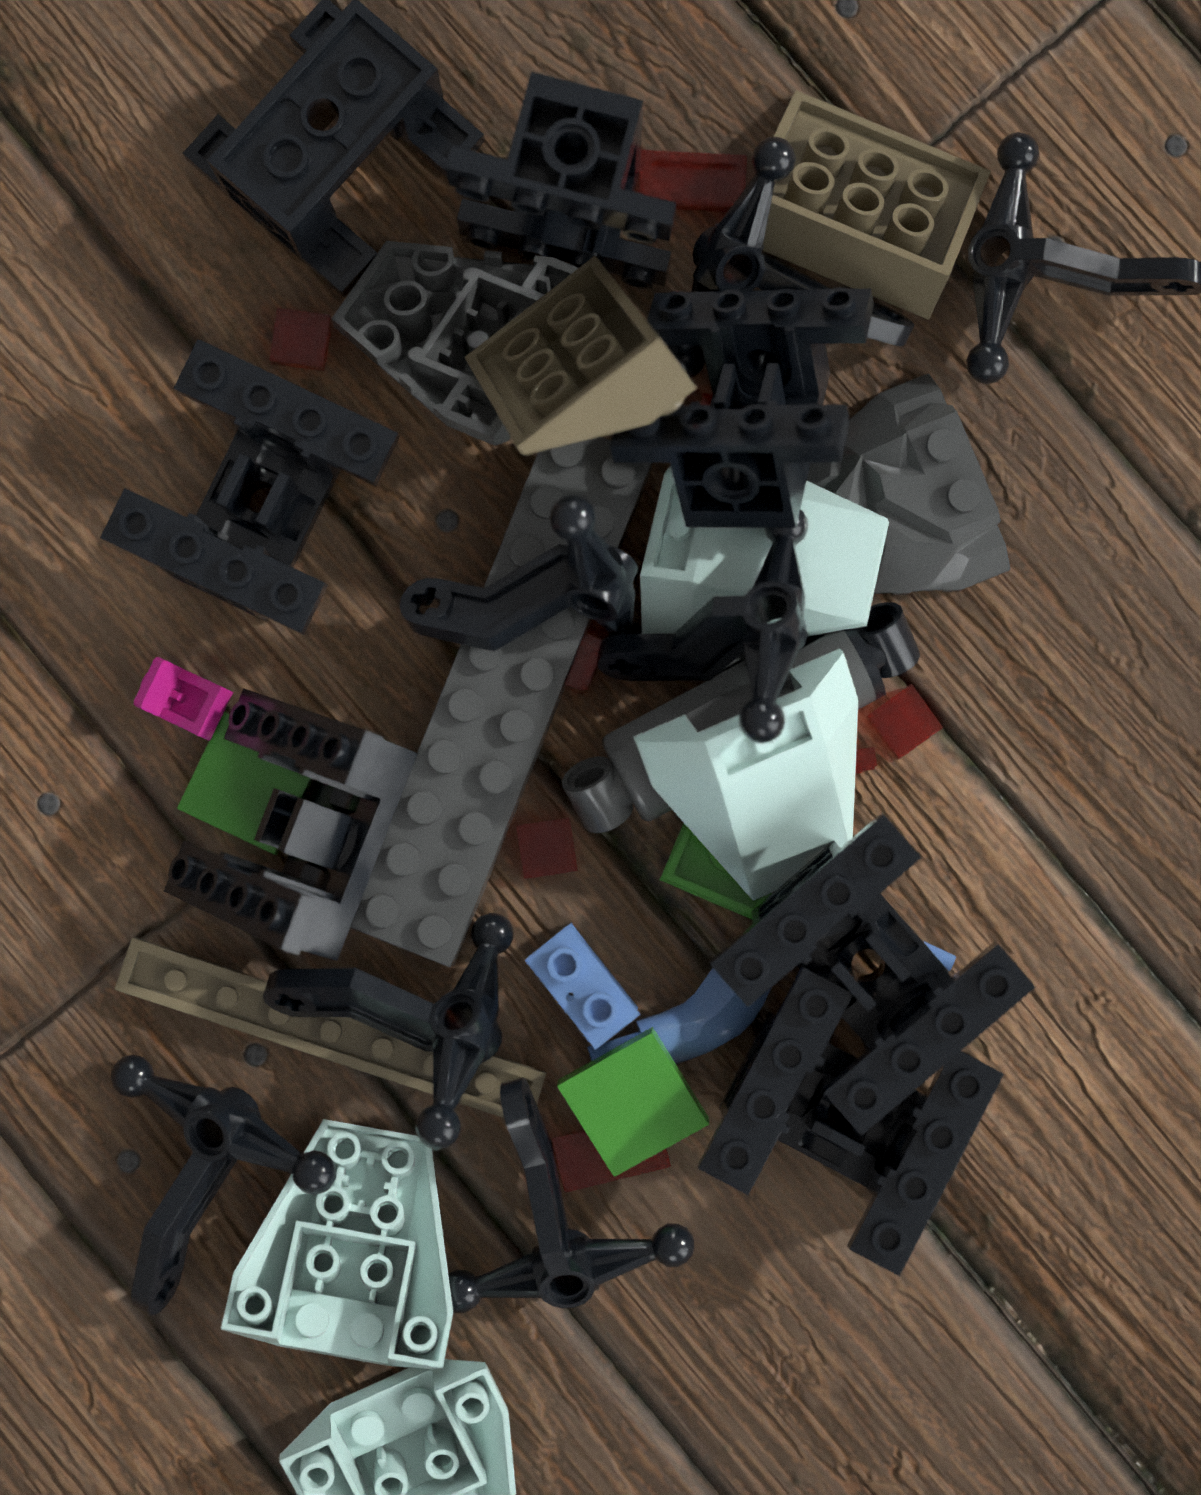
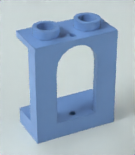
M572 923L525 959L530 968L595 1050L640 1015L637 1011L638 1006Z

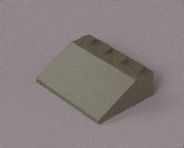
M796 90L774 134V137L783 138L791 144L796 156L795 166L788 177L775 182L763 242V251L853 289L871 288L873 297L929 320L949 279L991 171Z
M596 256L588 260L464 357L516 447L523 455L648 425L661 415H667L675 411L683 403L685 397L697 388L661 338Z

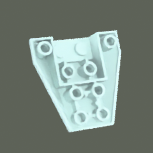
M671 466L664 473L640 573L642 634L675 633L713 597L745 596L753 587L773 543L765 534L764 528L686 527ZM806 481L800 509L808 519V531L805 538L795 545L805 591L804 620L807 626V634L812 636L867 626L889 521L875 512ZM779 618V619H774V620H772V621H770V622H768V623L776 622V621L780 620L781 618Z
M840 648L790 669L789 674L795 691L779 697L776 701L785 713V726L782 734L772 742L760 744L748 739L740 729V715L700 732H697L686 715H683L633 737L652 787L752 900L776 891L832 841H835L842 847L853 838L858 697L844 653Z
M323 1119L304 1153L313 1150L325 1152L335 1163L336 1179L331 1188L326 1192L310 1195L303 1193L295 1185L293 1174L290 1175L233 1273L221 1329L290 1349L386 1366L443 1370L453 1317V1307L432 1148L425 1146L416 1135Z
M444 1359L443 1370L409 1367L330 1403L279 1455V1461L297 1495H516L508 1408L485 1362Z

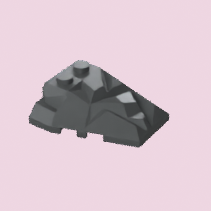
M386 241L332 317L333 326L395 379L406 391L419 400L446 426L496 446L509 441L511 436L464 357L571 275L578 267L553 257L535 256L534 265L503 262L502 252L485 251L484 260L454 257L453 247Z
M929 373L880 392L849 419L850 422L841 463H810L807 481L875 512L889 521L874 594L892 593V595H906L917 591H961L1011 570L1006 544L998 528V524L1001 522L999 510L956 409L953 405L946 404L941 389Z

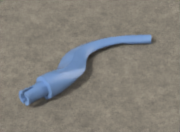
M923 941L950 971L956 956ZM712 968L697 991L685 1003L637 1020L638 1032L605 1042L596 1050L592 1045L588 1046L590 1059L592 1061L651 1027L658 1034L676 1065L701 1056L740 1035L756 1018L771 988L747 1007L715 969Z

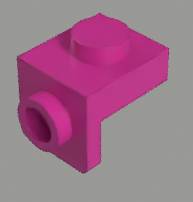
M156 657L141 681L140 689L133 704L146 712L210 741L233 692L160 657Z

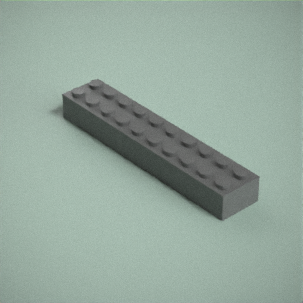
M600 436L539 451L484 588L558 544L568 546V541L560 538L552 530L550 523L551 509L558 500L566 496L576 495L586 499L595 511L596 519L593 530L609 546L620 550L649 479L653 463L614 462L610 449L611 441ZM568 607L496 651L460 645L350 928L451 968L455 965L592 619L578 613L572 607Z

